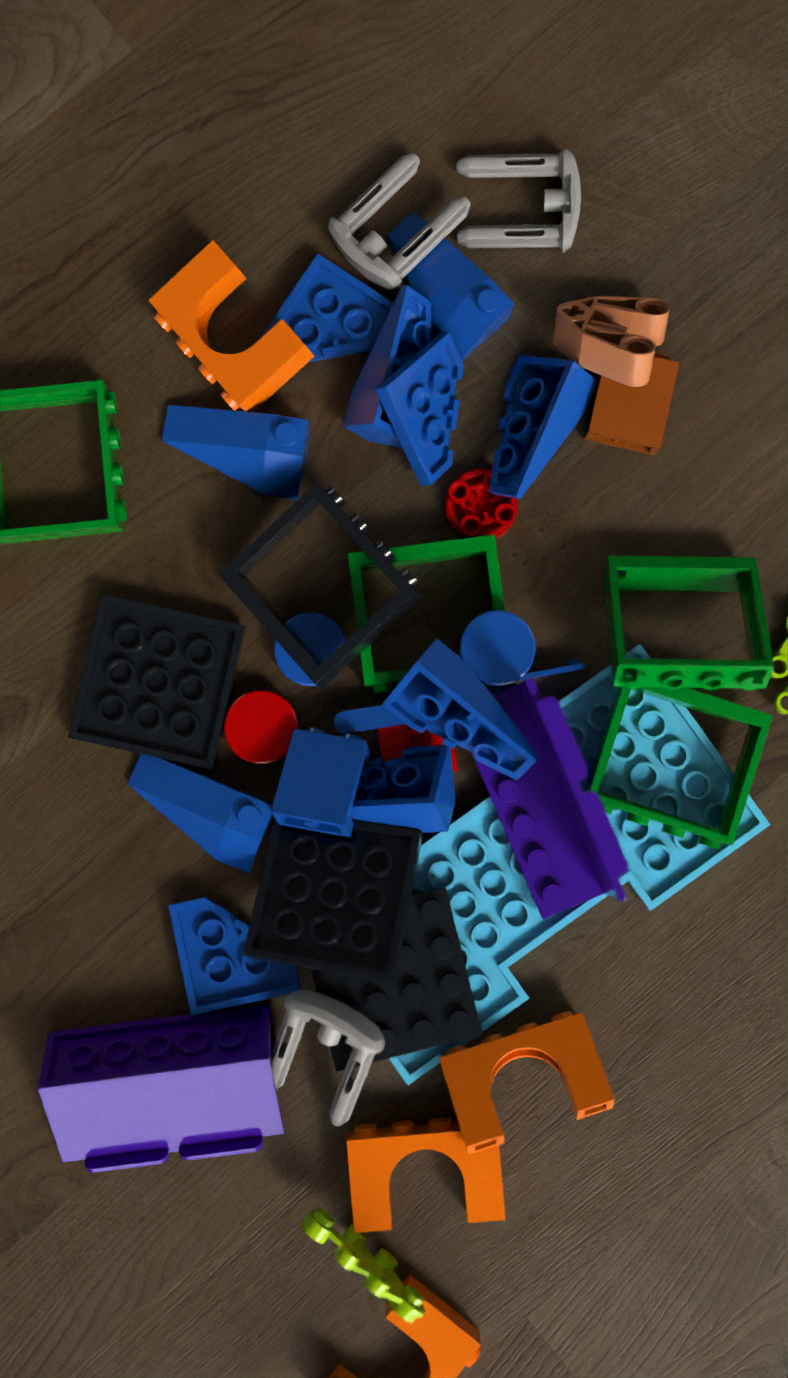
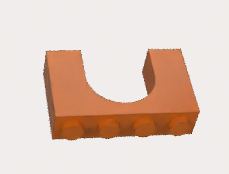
M212 240L148 301L157 310L153 315L155 320L167 332L173 329L180 337L175 341L179 348L189 358L195 355L202 364L198 367V370L212 385L218 381L225 389L220 395L234 411L240 407L245 412H254L305 366L314 355L283 319L253 346L243 352L223 354L212 349L208 339L210 317L215 308L247 279L215 241Z
M571 1011L563 1012L554 1016L551 1019L552 1022L540 1026L537 1023H528L517 1028V1033L505 1037H502V1034L490 1035L483 1038L480 1045L467 1048L466 1045L455 1046L445 1052V1056L439 1057L468 1155L504 1144V1134L491 1097V1086L498 1071L508 1062L518 1058L532 1057L541 1059L557 1070L564 1082L577 1120L613 1108L615 1099L583 1012L575 1015Z
M448 1117L432 1118L429 1120V1124L414 1125L413 1121L402 1120L393 1122L391 1127L377 1128L375 1124L355 1126L354 1130L347 1133L354 1233L392 1230L390 1176L402 1158L414 1151L424 1149L444 1153L461 1170L468 1223L506 1220L499 1145L468 1155L458 1121L451 1122V1118Z
M408 1274L402 1283L404 1286L407 1284L411 1285L423 1296L424 1302L422 1305L426 1312L422 1318H416L413 1323H409L392 1309L388 1300L386 1302V1318L424 1350L429 1364L423 1378H458L457 1376L465 1366L471 1367L481 1353L479 1329L412 1275ZM340 1363L329 1376V1378H358Z

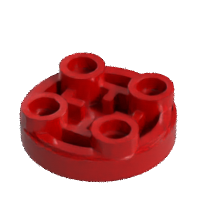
M477 468L469 470L457 477L449 487L445 501L446 516L451 527L463 538L495 535V539H497L510 529L516 518L518 499L495 495L489 491L492 469Z
M266 690L252 691L239 697L229 708L224 722L225 737L232 751L241 759L255 764L273 763L286 756L294 729L299 730L298 718L292 705L282 696Z

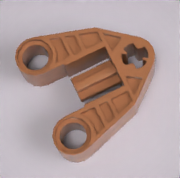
M596 296L565 302L557 307L553 344L582 368L630 387L644 386L650 380L655 347L664 342L670 306L664 300L650 297Z

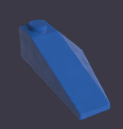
M414 211L387 235L394 254L401 250L427 224ZM445 238L406 275L411 288L431 301V335L433 339L439 334L450 332L462 361L511 317L514 306L511 299L487 274Z
M408 285L401 287L351 392L343 427L367 441L402 449L403 447L375 388L431 341V301Z
M518 356L504 392L503 399L507 401L505 417L500 418L499 430L503 434L501 446L495 451L489 487V491L492 494L521 499L584 415L598 381L574 360Z
M168 405L162 441L192 458L221 471L226 476L242 482L262 495L297 501L300 496L311 429L309 421L305 419L267 413Z
M437 638L382 704L410 728L422 734L427 730L444 738L442 744L452 749L458 745L474 753V757L478 762L515 780H518L540 757L469 665Z
M446 745L412 747L402 750L403 756L385 762H383L381 757L370 760V766L362 769L350 815L352 820L421 830L422 833L448 832L455 805L450 747Z
M140 754L128 785L215 860L251 873L273 818L271 813L273 803L166 759Z

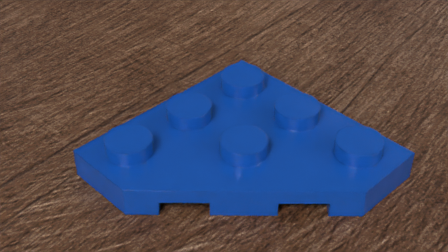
M317 254L261 338L283 319L314 355L308 363L370 351L394 303Z
M450 332L436 336L375 388L420 486L432 485L452 466L453 451L449 450L451 430H456L459 400L455 399L457 380H462L464 364Z
M205 896L168 905L191 1016L288 995L302 990L297 966L245 957L243 951L250 924L209 897Z

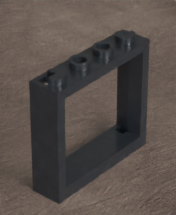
M316 482L232 561L219 576L313 683L325 687L422 596L415 589L419 584L415 577L405 567L399 572L390 562L395 555L381 540L374 544L368 538L366 533L370 528L356 513L349 517L341 508L346 503L344 499L331 486L325 490ZM320 504L323 505L400 590L323 663L245 577L259 561Z

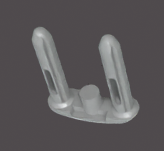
M563 148L559 154L468 155L458 160L456 164L457 172L468 178L559 177L562 188L544 189V212H562V222L559 225L467 226L456 233L455 238L458 244L466 248L558 247L562 253L572 247L580 215L581 186L577 163L574 155L569 150Z
M414 153L401 156L338 218L330 217L328 222L329 233L344 258L367 279L386 289H400L403 286L402 279L467 217L471 205L466 197L451 200L387 263L378 256L387 248V244L377 232L372 230L359 243L352 235L416 174L420 159Z
M310 990L292 992L283 1001L286 1013L271 1053V1067L276 1090L285 1083L298 1043L301 1040L306 1022L308 1023L311 1018L321 1023L317 1038L321 1043L327 1046H335L339 1043L342 1034L347 1036L346 1043L353 1046V1049L329 1109L331 1123L337 1127L342 1126L351 1117L375 1053H379L384 1048V1037L380 1029L373 1022L338 1000ZM292 1027L293 1031H292V1034H291L289 1043H288V1045H287V1044H286V1040H287V1037H288L290 1028ZM357 1062H359L361 1066L356 1079L353 1080L352 1074Z

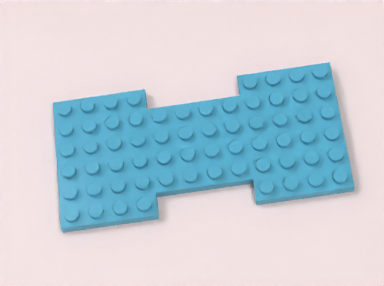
M641 644L625 654L626 659H651ZM611 664L559 701L588 769L586 778L578 782L582 793L585 791L617 687H613ZM631 690L599 791L717 829L734 773L686 707ZM748 795L733 846L721 843L719 850L697 843L699 836L686 831L683 838L662 832L663 824L649 820L647 826L626 820L627 812L613 808L611 815L607 814L628 862V871L623 876L618 877L621 886L628 882L649 911L656 908L770 826V823L750 795ZM490 796L453 821L449 826L448 832H438L421 844L412 894L446 886L482 1032L529 999V996L508 967L608 896L604 893L546 919H542ZM475 1037L389 1058V1060L406 1084L410 1085L440 1063L439 1057L445 1056V1052L448 1049L465 1045Z

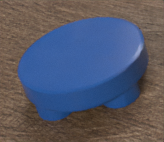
M493 610L478 615L467 625L460 640L459 650L460 658L469 665L483 684L506 686L519 680L530 669L535 657L536 645L533 633L524 620L507 611Z
M302 613L286 622L322 663L347 641L338 623L320 613ZM275 640V659L284 675L300 685L318 686L313 683Z

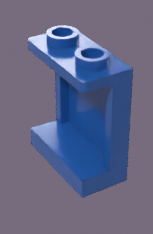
M307 728L306 731L294 729L271 810L279 825L350 838L354 825L350 816L364 761H369L371 755L366 741L353 734H343L340 737L328 735L325 731L317 728Z

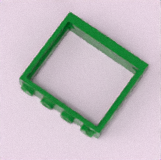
M103 380L0 390V412L97 402L108 519L7 529L0 458V544L123 532L122 521L128 520V511L125 499H120L119 485H124V471L122 464L117 463L116 449H121V438L118 427L113 426L112 416L113 413L118 412L115 392H110V389Z
M495 535L388 548L395 555L390 561L395 567L485 556L492 611H505ZM364 551L348 553L357 630L368 621L361 572L380 569ZM371 644L361 653L365 688L372 687L373 693L393 691L395 689L394 684L400 683L410 671V669L374 673Z
M608 556L603 582L613 687H628L630 689L642 687H665L667 689L683 687L704 688L707 690L719 688L766 689L774 669V661L756 557ZM619 590L739 592L750 660L626 659Z
M617 687L584 792H596L607 814L611 815L613 808L627 812L626 820L647 826L649 820L663 824L661 831L683 838L685 831L698 835L697 843L719 850L721 843L733 846L773 715L690 688L642 687L630 689L628 687ZM631 690L748 727L717 829L599 791Z

